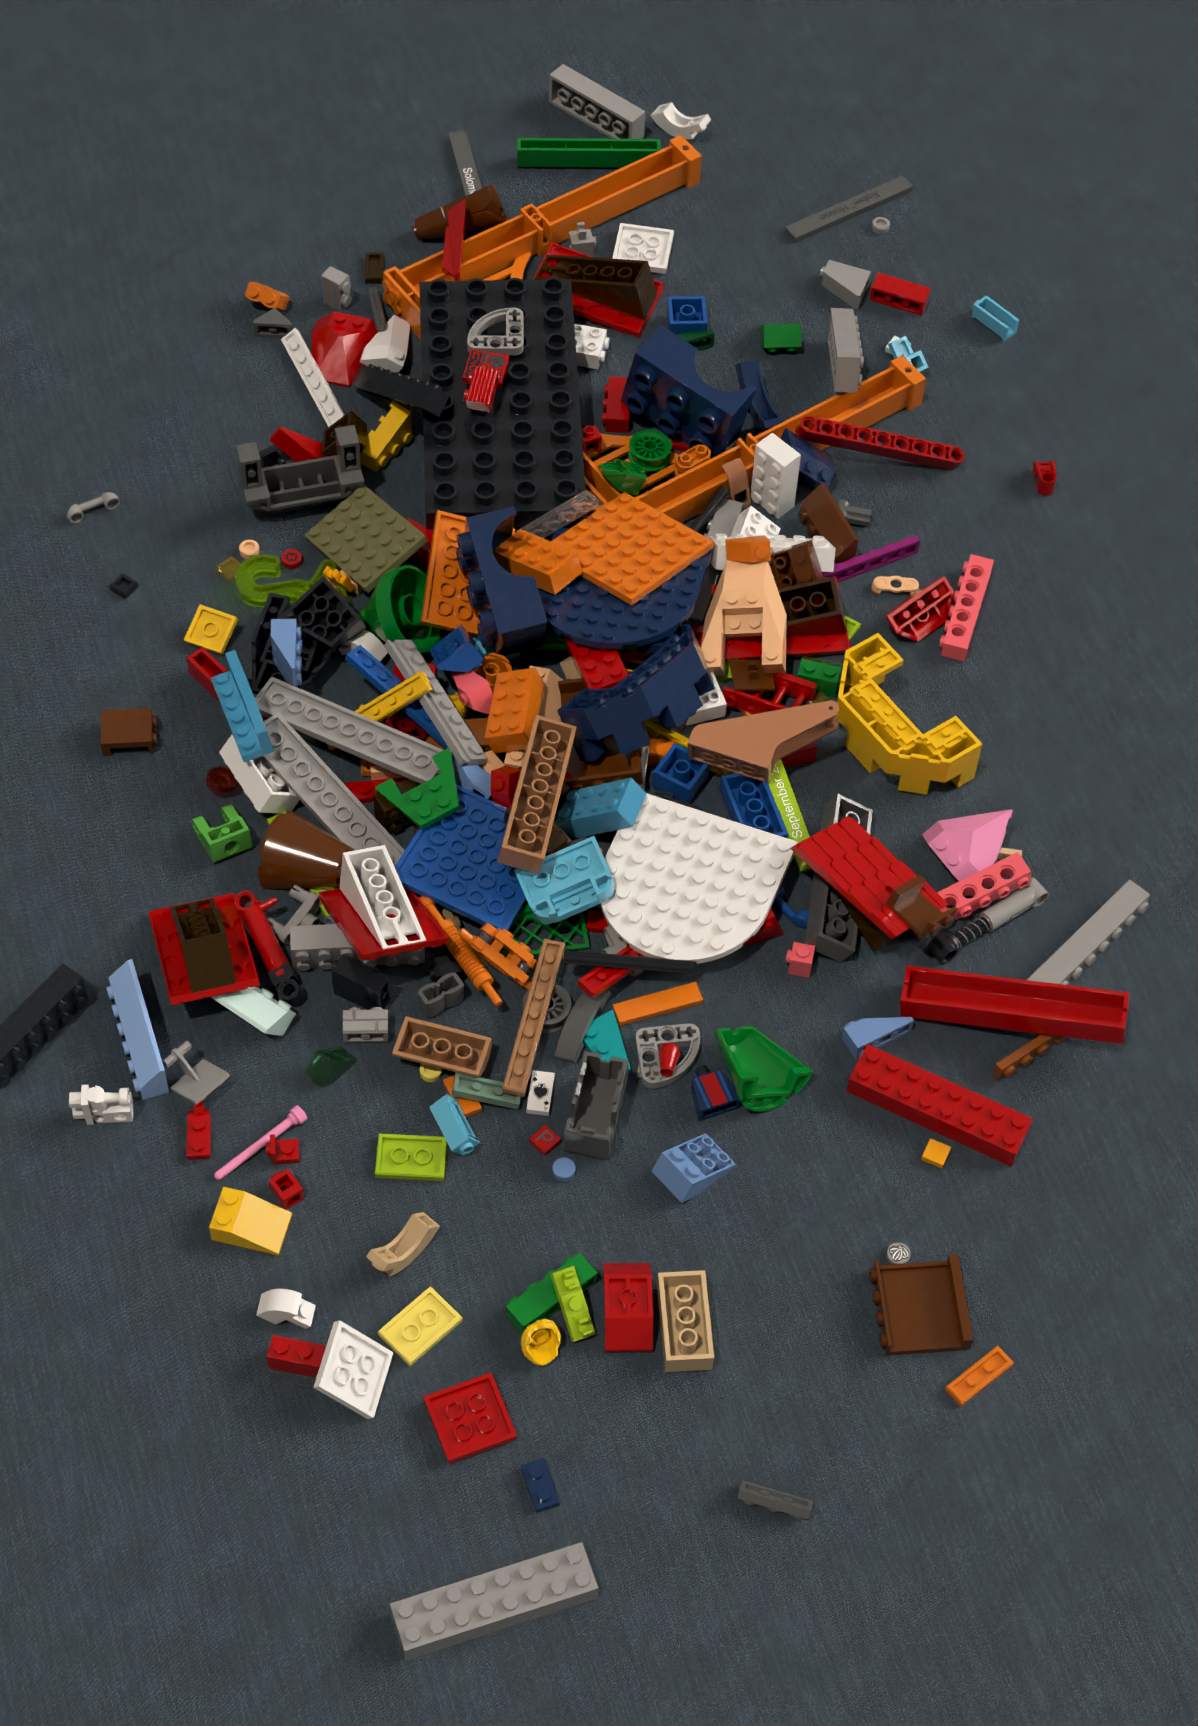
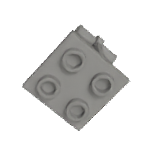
M185 1041L180 1047L171 1050V1054L162 1062L169 1068L178 1061L185 1075L174 1083L170 1089L197 1105L230 1075L228 1072L204 1059L191 1068L183 1055L192 1049V1046L188 1041Z

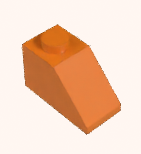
M765 535L725 540L726 560L748 563L771 561L770 540Z

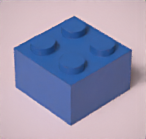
M705 296L668 297V330L674 334L707 331Z
M674 743L653 771L652 786L656 789L675 794L674 796L678 800L682 799L690 803L709 777L710 765L689 759L688 749Z

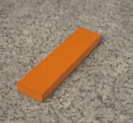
M693 982L613 1004L612 1009L619 1026L703 1004V998L697 983Z

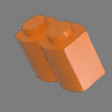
M249 282L245 292V296L249 300L261 303L272 309L276 308L279 311H286L290 297L284 292L274 290L257 282Z

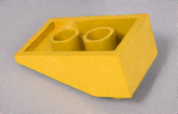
M223 1187L209 1226L211 1240L279 1256L292 1213L247 1192Z

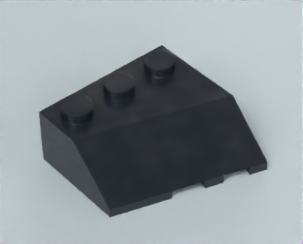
M324 575L279 617L281 619H296L297 627H301L302 631L332 648L354 639L369 625L333 581Z

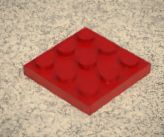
M492 1372L423 1396L448 1464L517 1440V1434Z

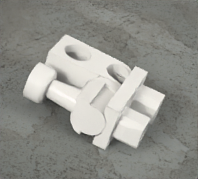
M82 1085L81 1092H69V1106L72 1108L74 1119H85L87 1125H94V1121L97 1123L133 1122L134 1101L129 1088H120L119 1093L104 1092L100 1086L95 1085V1087L89 1088V1085Z

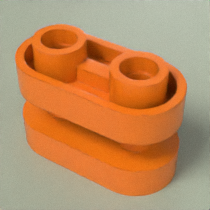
M696 445L678 455L675 463V477L709 460L710 449L705 445Z

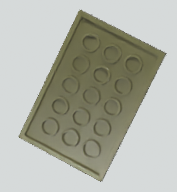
M365 485L356 489L304 535L314 547L367 593L376 587L381 576L386 571L399 567L429 541L422 532Z

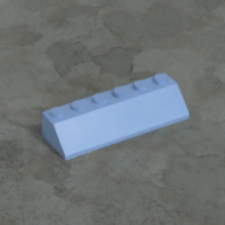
M130 959L108 977L110 986L106 987L109 1000L114 999L115 1002L114 1005H111L114 1017H119L120 1023H117L119 1035L124 1036L126 1040L122 1042L125 1055L130 1054L131 1060L127 1061L130 1074L135 1073L136 1079H133L135 1092H140L142 1100L169 1093L164 1066L134 963Z

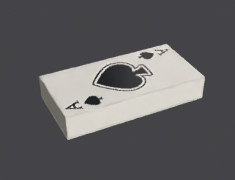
M532 1070L526 1113L549 1116L555 1073Z

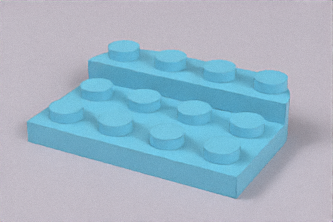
M594 836L546 856L539 874L519 868L514 870L533 915L544 925L559 922L601 904L614 894V880Z

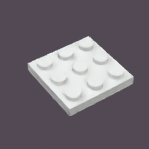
M620 223L612 259L648 261L651 272L666 274L674 230Z
M335 1321L313 1388L366 1419L374 1418L393 1352L342 1321Z

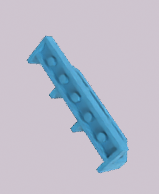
M233 650L225 653L230 671L211 677L242 760L247 762L272 753L274 750L236 651Z

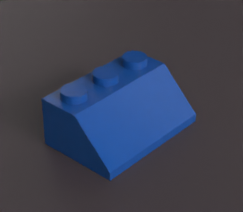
M462 624L429 649L439 670L469 672L479 668L484 660L476 641Z

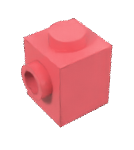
M797 942L793 943L792 950H788L786 962L790 963L788 974L810 977L815 946Z

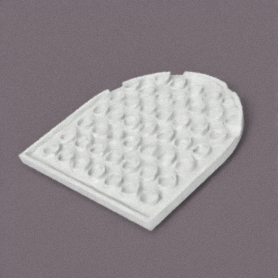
M646 793L633 827L617 831L605 856V861L614 880V894L611 898L600 904L602 912L617 937H621L633 950L644 956L694 961L697 964L722 958L741 948L743 943L752 935L754 936L763 925L794 856V852L790 848L798 844V842Z

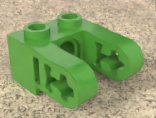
M232 804L221 808V814L226 823L221 826L210 828L202 815L191 819L192 827L212 862L252 847L250 830Z

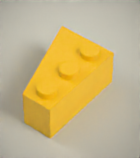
M393 401L389 405L391 410L386 417L381 416L379 419L381 423L375 432L371 430L367 435L366 447L360 453L361 464L376 473L382 467H385L388 461L393 456H396L405 444L411 441L413 436L411 411Z

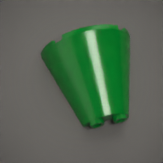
M753 1026L739 1027L733 1033L730 1028H718L714 1037L718 1042L740 1102L752 1111H768L788 1102L787 1097L794 1092L798 1094L803 1089L813 1073L810 1068Z

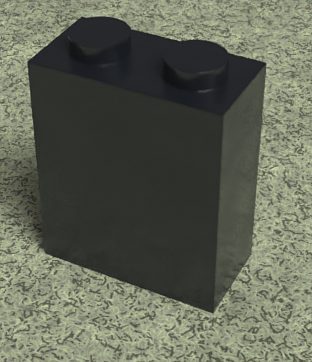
M344 954L339 961L336 960L333 963L331 973L335 995L367 1010H371L374 1007L385 1009L391 1000L389 975Z

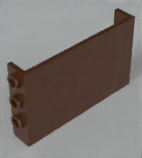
M581 678L558 681L561 707L580 691L586 689ZM613 734L603 738L607 751L601 755L598 761L590 762L580 761L572 744L566 769L571 774V778L565 779V783L570 787L569 791L632 778L638 785L643 784L640 749L622 755Z

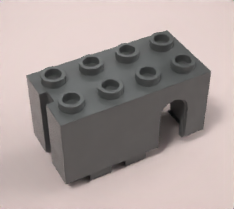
M584 1051L571 1101V1117L567 1119L564 1130V1151L606 1160L609 1159L627 1084L629 1060L610 1057V1061H604L601 1054Z

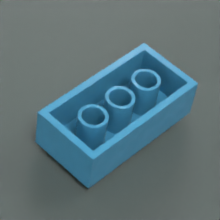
M632 778L569 791L558 813L555 825L560 827L570 839L633 827L646 792Z

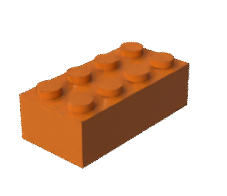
M519 529L493 550L495 559L506 571L517 576H534L538 588L554 595L583 572L577 552L522 529Z
M536 668L497 673L484 737L494 753L526 749L535 716L539 715L544 682Z

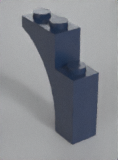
M758 359L735 364L740 390L746 388L750 383L757 387L749 407L754 431L761 430L762 433L782 423V417L774 409L767 394Z

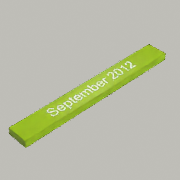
M780 759L774 767L768 785L787 829L788 839L800 843L810 836L782 760ZM794 853L793 858L799 874L813 870Z

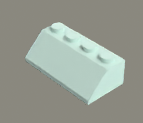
M248 987L247 989L226 992L225 994L211 997L265 1034L283 1036L296 1014L290 1010L291 1005L283 1000H275L272 998L274 994L264 988L260 990L257 987Z

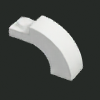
M672 102L659 105L651 114L656 124L665 132L674 137L682 135L686 140L693 139L699 132L704 131L707 128L706 125L711 121L708 114L687 117L681 114Z

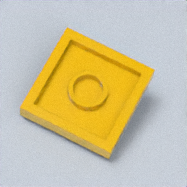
M200 604L186 633L184 642L198 648L203 647L207 651L222 656L238 619L233 615Z

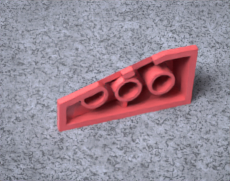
M472 670L469 672L451 671L460 693L458 697L461 703L475 711L489 714L493 693L488 681Z

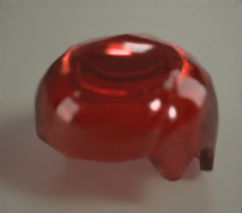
M222 766L213 767L206 776L207 787L218 796L231 794L239 783L230 768L226 769Z

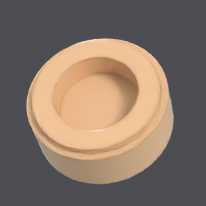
M254 540L243 541L239 545L241 557L244 559L256 558L260 552L259 544Z

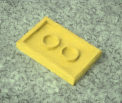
M430 1286L378 1331V1335L411 1366L459 1325L463 1318Z

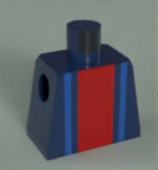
M701 1065L695 1069L697 1078L692 1080L691 1093L699 1121L739 1109L740 1100L735 1088L723 1071L719 1070L710 1073L707 1065Z

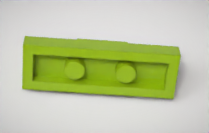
M569 1266L550 1273L571 1341L575 1342L596 1334L575 1267Z

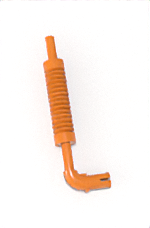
M420 896L419 900L448 936V942L444 943L455 960H457L478 991L484 990L496 1007L500 1006L503 1001L491 985L494 981L493 977L487 972L488 970L478 959L470 945L457 935L459 931L451 919L444 920L432 899Z

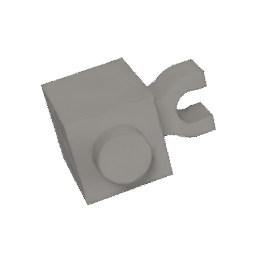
M584 222L577 223V231H569V249L592 256L594 248L597 246L596 237H592L591 229L586 230L584 228Z

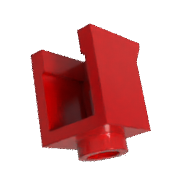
M588 425L582 428L583 452L587 455L586 444L592 443L597 454L601 453L602 436L596 425Z

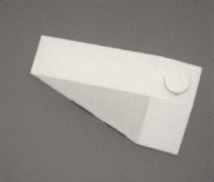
M393 315L386 323V330H380L364 347L360 362L366 366L372 364L386 370L389 369L395 373L399 372L404 365L407 355L410 324L400 317Z

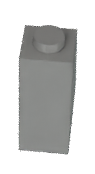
M828 260L826 267L823 266L820 277H823L822 286L853 308H859L869 286L871 271Z

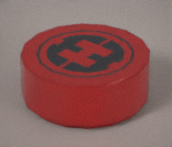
M291 549L282 554V564L287 569H296L301 565L302 557L299 551Z

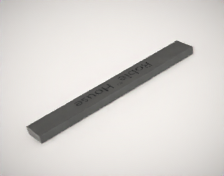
M900 176L785 227V232L794 242L800 241L907 194L913 190V186L904 176Z

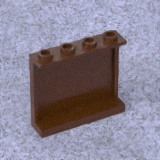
M949 1254L947 1261L879 1265V1260L875 1259L873 1268L869 1269L870 1282L875 1284L873 1302L878 1304L879 1310L876 1311V1322L878 1326L881 1325L882 1333L879 1334L880 1346L885 1348L886 1356L970 1350L973 1336L958 1254Z

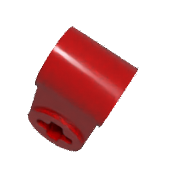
M1054 460L1049 462L1033 461V477L1035 478L1037 492L1043 496L1053 494L1057 475Z

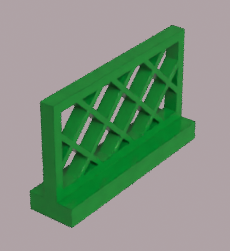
M527 903L523 905L513 922V925L517 927L512 933L514 937L519 930L529 935L524 943L525 945H528L532 938L543 944V940L535 935L543 927L551 933L547 939L551 940L553 936H556L565 945H569L565 946L564 951L590 949L583 911L578 913L580 921L576 927L564 919L559 921L560 923L553 930L549 926L542 924L533 915ZM527 921H534L538 924L533 932L523 927ZM563 924L572 930L567 938L557 932ZM577 933L583 937L584 944L575 945L569 940ZM514 937L512 938V939H513L514 941H516L517 943H520V942H519L517 939H515ZM541 947L538 950H530L529 953L537 957L540 955ZM502 950V954L506 957L508 954Z

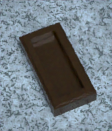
M366 253L365 284H382L384 253Z

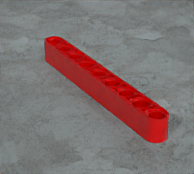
M812 416L803 417L795 428V434L806 441L946 470L956 469L965 458L964 451L956 446Z

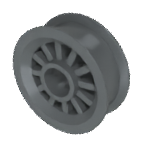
M558 984L554 986L549 1004L550 1009H548L542 1033H553L561 1030L571 1012L570 995ZM529 990L525 993L523 997L522 1013L524 1012Z

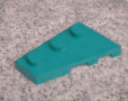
M611 1010L594 1019L583 1039L584 1046L588 1052L601 1054L604 1061H610V1057L628 1060L614 1011ZM628 1061V1074H630L631 1068Z

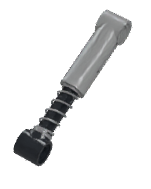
M1031 878V882L1026 887L1017 890L981 912L979 918L974 920V923H968L967 927H962L960 931H955L954 935L945 936L940 934L928 944V949L941 964H946L957 955L958 949L962 947V944H968V941L971 939L975 940V936L982 935V932L985 930L994 931L1031 907L1036 908L1049 897V892L1035 878Z

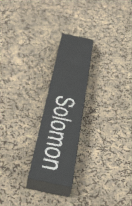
M466 131L448 133L464 196H467L482 189Z

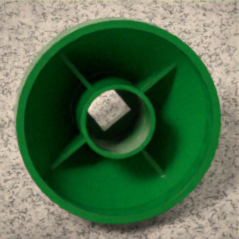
M404 565L386 571L377 583L366 608L360 613L369 623L365 630L374 634L384 643L387 640L394 642V640H412L420 654L430 652L429 649L440 641L443 629L420 624L427 575L412 565Z

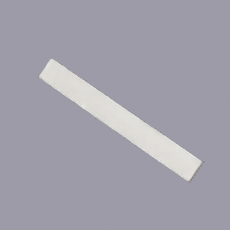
M294 328L281 341L325 422L330 427L345 414L300 332Z

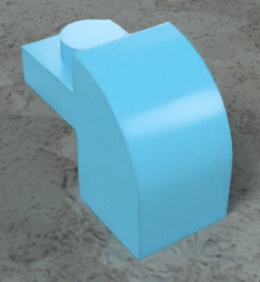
M906 336L888 344L894 359L903 355L919 372L928 368L921 350L913 352Z

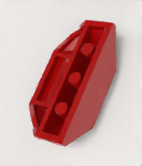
M942 576L892 608L885 617L896 634L918 642L946 622L955 592L945 576Z

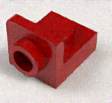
M270 1134V1142L266 1143V1156H271L272 1165L300 1163L299 1139L275 1140V1134Z

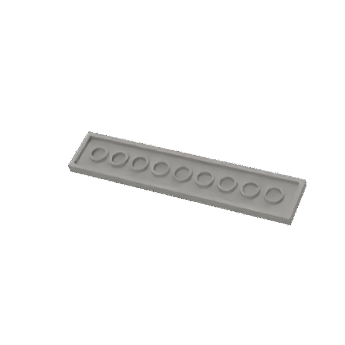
M271 677L255 697L262 716L270 718L278 712L293 729L415 782L423 784L440 774L432 756L443 751V749L279 679Z
M278 712L265 720L264 724L274 752L261 756L263 760L334 837L355 850L385 845L395 867L405 851Z

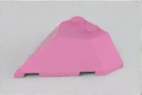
M1013 810L940 820L922 835L958 881H961L993 865L997 861L1007 831L1006 826Z

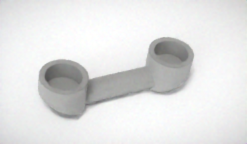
M103 493L98 498L71 506L68 510L67 518L71 524H77L83 520L84 511L102 504L108 510H113L120 505V499L114 493Z

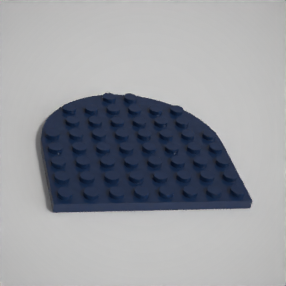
M556 527L551 541L569 529ZM713 549L699 559H695L685 569L673 575L672 578L633 605L626 603L580 575L556 595L538 588L547 619V626L560 636L563 634L572 638L574 643L594 648L622 649L624 645L636 644L639 647L659 641L675 632L677 626L683 621H687L693 613L713 555Z

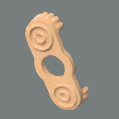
M880 576L874 579L871 589L878 594L881 591H891L894 593L910 592V595L919 590V582L914 578ZM892 581H899L902 586L894 588L890 583Z

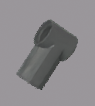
M845 500L835 501L848 523L868 527L871 515L870 509L853 507Z

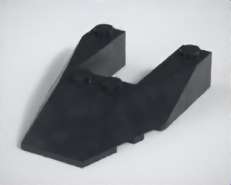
M269 593L251 638L252 693L258 694L271 677L286 682L273 661L271 619H281L279 617L290 608L289 596ZM301 633L302 669H300L302 684L298 685V688L303 690L332 657L339 645L332 648L309 634Z

